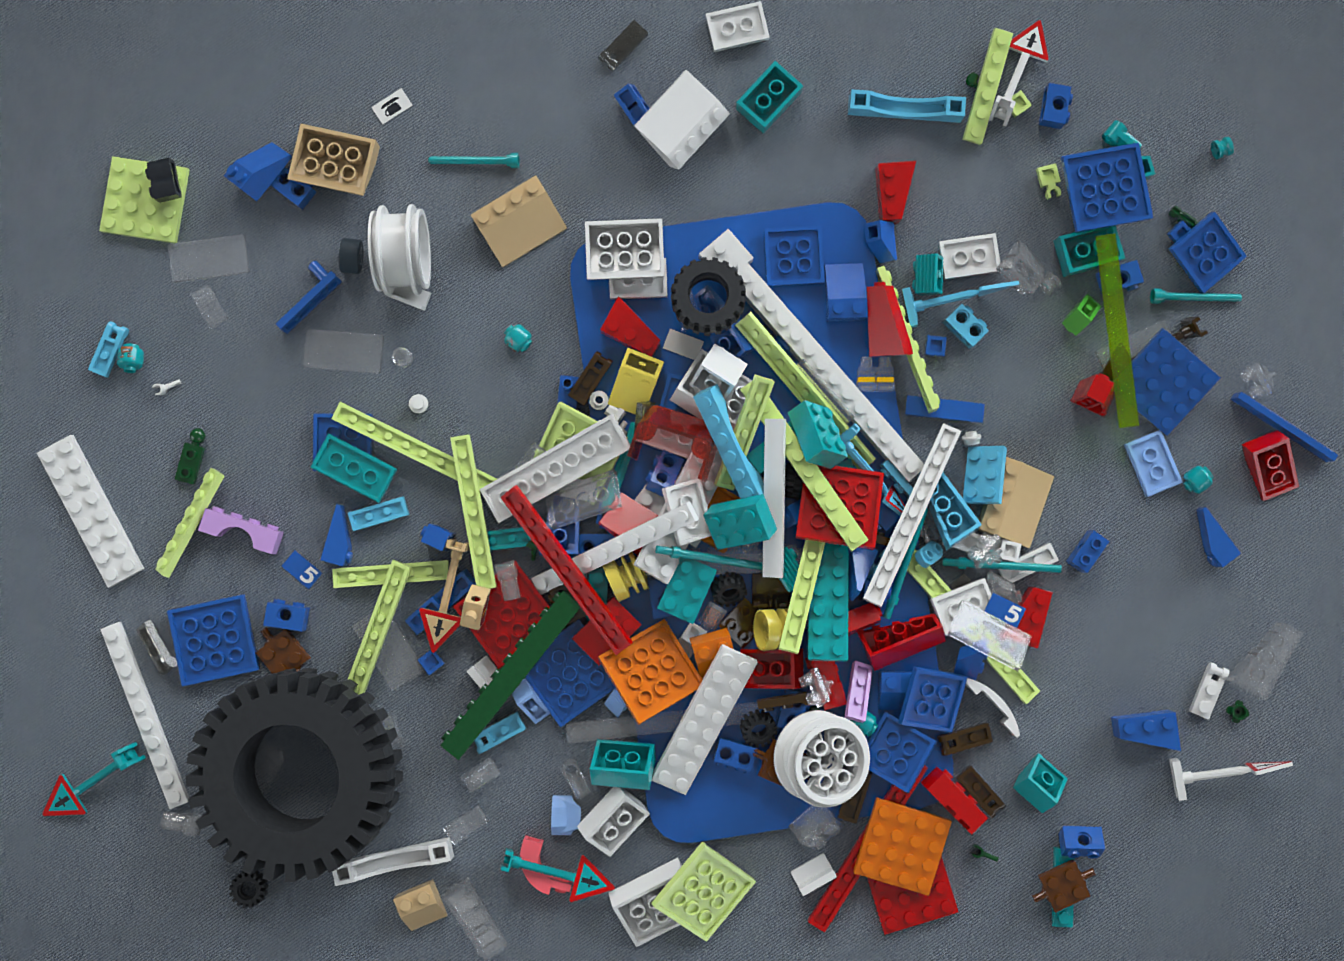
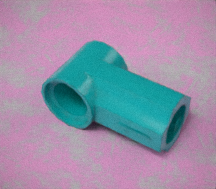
M1118 120L1113 121L1102 134V139L1111 146L1139 143L1140 148L1142 146L1139 141L1127 132V127Z

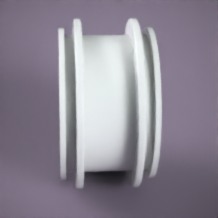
M414 204L408 205L406 213L389 214L384 205H380L377 211H371L368 221V255L372 280L378 292L383 291L386 296H391L394 287L411 286L414 294L420 295L422 289H428L430 286L431 248L428 224L424 210H417Z
M808 711L793 718L784 727L776 742L774 767L780 783L790 794L813 806L834 807L848 801L862 787L869 771L870 751L862 731L850 720L827 711ZM822 731H824V741L821 735ZM804 750H807L806 755L808 756H803ZM810 775H812L808 782L805 784L804 780L808 778Z

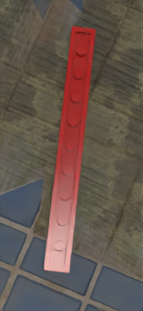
M518 485L513 486L500 498L613 652L618 655L630 646L633 641Z
M924 765L909 793L892 784L884 800L905 805L928 767ZM867 826L838 870L837 877L832 880L808 918V923L823 932L827 930L861 876L854 874L853 870Z

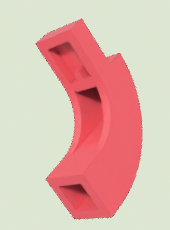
M525 835L520 851L522 860L542 865L540 854L544 840ZM522 868L529 883L542 893L549 895L551 887L555 888V891L559 893H566L571 890L573 881Z

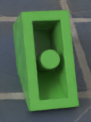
M1086 294L1066 316L1062 324L1067 331L1076 336L1093 320L1101 305L1089 294Z

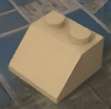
M433 879L398 893L393 899L400 918L411 931L447 916Z

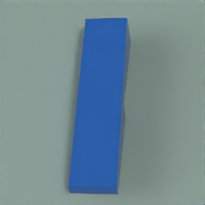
M907 395L905 415L983 423L985 404L940 399L937 411L928 413L923 397Z
M467 569L455 577L448 609L469 592L472 584L476 585L475 578ZM444 587L420 608L439 611ZM420 608L405 620L416 635L425 629L419 611Z

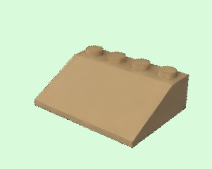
M300 124L287 179L363 196L375 168L380 146L375 139Z
M536 175L471 214V217L502 267L507 266L567 229Z
M1006 457L1002 504H983L978 518L982 525L978 531L1004 540L1022 544L1021 546L1030 548L1054 476L1023 462Z

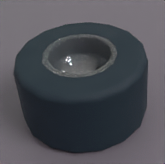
M343 238L339 249V269L342 273L359 274L363 263V242L360 239Z

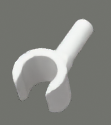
M179 379L165 385L154 384L152 388L160 387V392L155 395H165L168 389L182 383Z

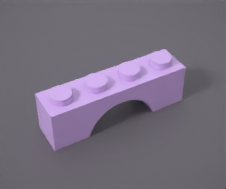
M219 507L205 508L198 531L222 537L228 530L239 527L248 532L254 549L269 554H277L284 533L278 531L279 527L268 524L266 527L260 525L261 521L249 518V521L242 519L243 515L231 512L229 515L224 513V509Z

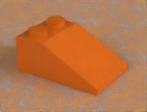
M727 628L690 638L698 673L702 679L722 644L734 649Z

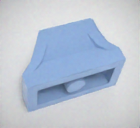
M553 795L551 835H571L573 831L578 829L577 826L581 822V807L574 802L572 795Z

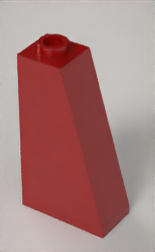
M875 282L874 286L867 287L869 357L913 354L894 287L886 285V282Z
M869 603L848 611V636L880 623V617L883 615L879 606Z

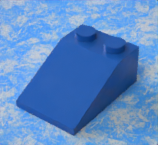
M271 142L236 160L228 167L224 177L255 201H258L292 156Z
M863 263L825 264L827 322L865 321L868 317Z

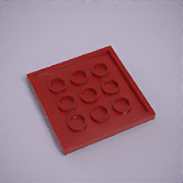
M817 465L868 538V541L858 548L874 550L884 473L834 466L829 469ZM803 482L796 538L847 546Z
M516 560L495 575L497 587L489 588L491 591L485 621L480 629L469 628L498 668L504 665L502 661L509 653L513 655L517 650L515 647L517 642L529 635L527 630L533 622L537 624L541 620L539 615L545 607L550 608ZM475 597L476 602L480 601L479 598ZM465 598L453 606L460 617Z
M942 856L929 896L867 877L884 935L958 913Z

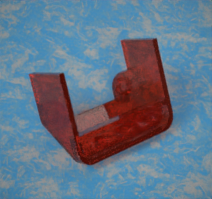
M651 406L636 427L627 456L637 460L642 442L651 440L655 436L657 428L693 439L692 453L697 458L703 459L698 479L706 482L717 447L704 420L662 406Z

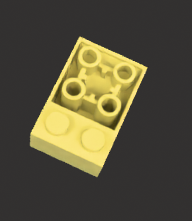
M627 348L608 404L643 418L664 366V361Z

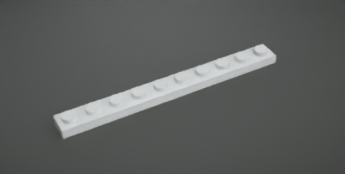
M943 423L863 597L864 600L879 607L882 606L959 438L960 430Z
M689 501L571 559L584 575L697 521L698 517ZM552 568L531 578L541 595L563 585V582Z
M122 622L102 628L100 630L169 809L187 803L189 799L188 793Z

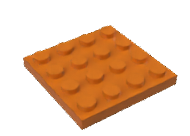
M665 619L631 637L630 639L633 643L618 655L610 649L598 656V660L638 725L696 692L703 680Z
M876 797L853 870L854 874L929 896L952 821Z

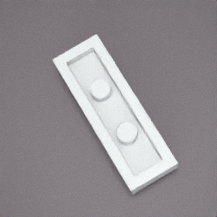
M1047 543L1020 556L1018 563L1052 564L1059 559L1051 543ZM998 569L1005 585H1009L1036 572Z

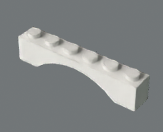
M442 838L352 858L338 869L332 871L335 886L356 882L394 870L451 861L454 857L451 838Z

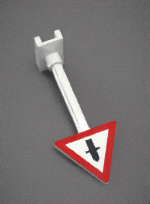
M1038 20L1011 40L1009 49L1022 55L1004 97L997 96L989 121L996 117L1004 120L1003 126H1007L1016 101L1012 100V96L1028 58L1032 57L1048 62L1049 58L1041 20Z
M1177 758L1169 759L1175 795L1179 801L1187 800L1185 784L1193 783V781L1243 775L1248 772L1260 775L1293 766L1292 761L1245 763V766L1191 773V771H1182L1181 763Z

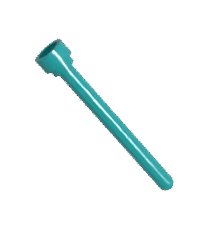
M510 153L506 157L431 156L428 158L430 164H507L511 168H519L520 161L519 153Z
M1153 288L1150 292V302L1152 304H1160L1165 300L1239 302L1242 300V295L1167 293L1160 288Z

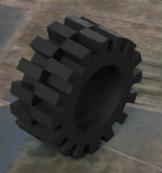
M787 462L785 469V497L798 499L802 479L793 466Z
M725 572L724 576L720 574L719 578H714V582L712 581L710 586L714 602L717 605L720 604L721 607L724 604L726 607H729L730 604L736 606V602L739 604L741 599L747 596L744 578L739 573L735 575V572H731L729 575L728 572Z
M756 709L755 713L749 712L750 716L745 714V720L741 719L740 725L745 742L749 743V746L755 745V748H759V744L765 747L764 743L766 742L769 745L771 743L770 739H775L774 735H777V726L770 713L763 712V710L760 713L759 709ZM760 724L765 725V728L762 731L756 733L752 732V729L755 726Z
M243 871L232 880V885L229 887V890L232 891L229 894L234 897L232 899L233 902H238L237 906L243 905L242 908H247L248 906L251 908L265 898L264 896L268 892L266 891L268 884L266 885L267 880L262 878L263 874H258V871L250 875ZM249 881L255 885L256 892L254 895L247 896L243 893L242 885L244 882Z

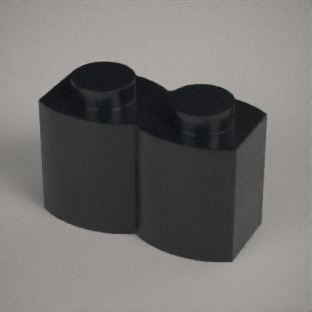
M169 157L147 162L145 174L147 179L151 181V187H149L150 196L159 203L182 198L175 162Z

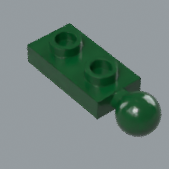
M193 429L190 432L192 443H184L175 480L192 485L196 483L205 447L199 446L206 437L202 429Z

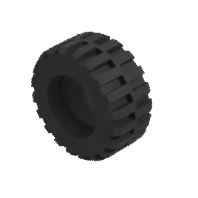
M701 257V261L696 262L694 259L690 261L689 266L684 265L681 268V272L676 274L674 284L671 287L672 308L678 321L682 322L686 329L690 328L696 334H699V332L704 333V336H710V333L717 335L721 334L722 330H729L732 324L737 323L740 315L743 313L746 300L744 280L741 275L737 274L738 270L734 266L731 268L729 262L725 260L719 262L718 258L712 257V260H707V257ZM701 281H715L725 288L727 300L723 308L713 313H704L692 306L690 301L691 289Z

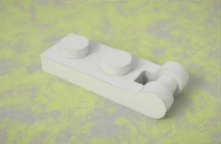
M1212 662L1207 665L1189 712L1209 720L1223 684L1229 676L1228 669L1219 668ZM1213 674L1218 675L1216 681L1211 679Z

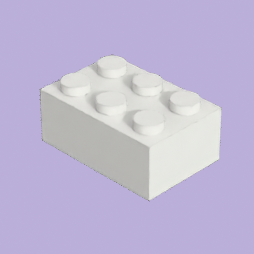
M613 787L579 823L577 828L585 840L611 857L650 813L640 800L624 788Z

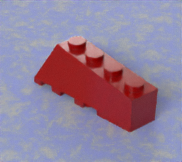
M935 613L910 618L908 622L895 621L892 622V625L883 627L876 625L872 626L873 629L857 632L874 671L946 641L943 627Z

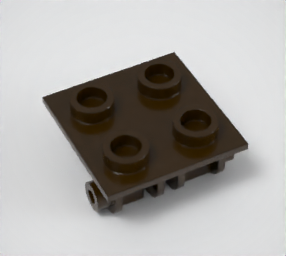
M752 573L753 608H757V610L789 608L791 592L786 590L779 578L763 577V573Z
M744 597L735 608H732L731 612H728V615L723 621H720L721 623L718 626L721 629L727 628L730 637L744 649L754 638L753 622L758 610L753 608V605Z

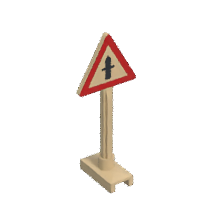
M454 538L447 540L445 547L452 550L450 555L451 562L439 611L425 608L419 609L432 653L460 626L461 617L450 615L447 613L459 560L462 559L463 552L469 551L470 548L469 542H457V539Z

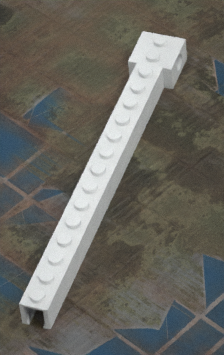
M729 229L699 253L700 260L701 257H707V260H712V257L718 258L719 262H723V260L729 262L731 268L734 266L738 270L737 274L741 275L744 280L743 284L746 288L747 303L776 336L779 335L790 347L789 351L851 422L859 426V431L885 460L888 459L907 482L922 471L924 463L750 266L754 257Z

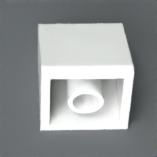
M714 344L689 383V386L700 392L718 384L726 400L748 364L724 348Z

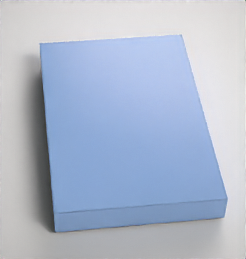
M1161 430L1123 444L1145 497L1183 483Z

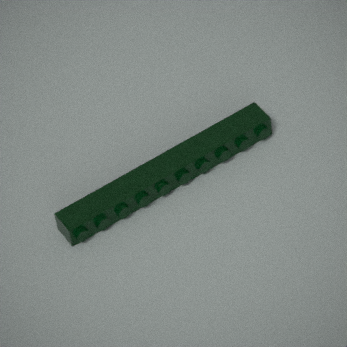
M565 590L562 593L559 591L551 600L554 602L550 608L545 607L539 615L541 620L537 624L533 622L527 630L529 635L517 642L515 645L517 650L513 655L509 653L502 661L505 665L501 670L497 668L490 676L493 679L490 684L487 685L485 683L478 691L480 694L478 699L470 701L466 706L468 710L464 716L460 714L453 723L456 725L452 731L448 729L442 736L443 743L440 746L457 760L464 755L581 608L574 597Z

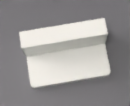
M411 286L394 287L393 294L388 297L425 311L432 293L422 289L421 294L416 295Z
M485 656L468 669L467 673L481 689L485 683L489 685L493 680L490 676L497 667L488 656Z
M824 853L791 871V875L803 896L837 877Z

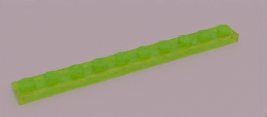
M1116 233L1095 236L1119 428L1139 426Z

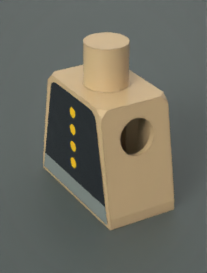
M471 585L464 601L460 626L475 630L480 629L485 621L491 589ZM475 597L479 598L480 601L476 602Z

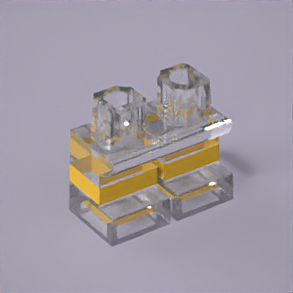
M861 357L856 379V387L861 392H893L895 390L894 367H891L890 357H879V367H872V357Z

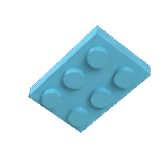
M968 447L963 500L966 504H1002L1007 447Z

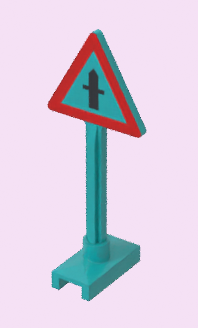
M137 742L113 752L111 756L114 762L75 789H73L64 774L59 775L42 815H84L88 813L79 795L116 769L120 768L122 771L144 760L146 756L142 755L139 757L134 749L138 745Z
M505 848L503 861L505 864L501 863V871L509 872L511 867L516 869L523 868L573 881L569 898L570 902L615 889V886L584 855L580 857L577 872L572 873L522 860V857L514 856L512 849Z

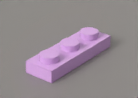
M858 661L852 663L844 718L861 723L866 721L873 670L871 665Z

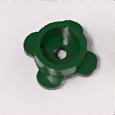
M1236 700L1235 704L1226 708V713L1230 714L1234 723H1239L1240 720L1249 716V711L1241 700Z

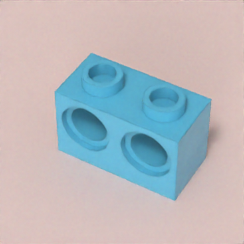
M961 304L942 323L970 349L989 330L986 328L987 324L982 319H977L973 315L974 312L969 306ZM957 314H961L964 317V323H959L956 320ZM971 327L978 331L976 337L970 334Z

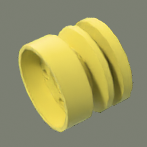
M633 552L628 553L631 560L629 563L622 556V566L619 567L614 560L602 566L618 602L630 597V587H633L637 594L640 593L637 586L639 583L642 584L644 590L649 589L646 573L633 565L637 559Z
M788 608L777 609L776 611L774 609H764L756 612L753 622V634L756 645L760 650H776L779 648Z

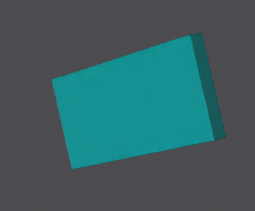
M329 433L310 467L378 503L381 502L397 471V468Z

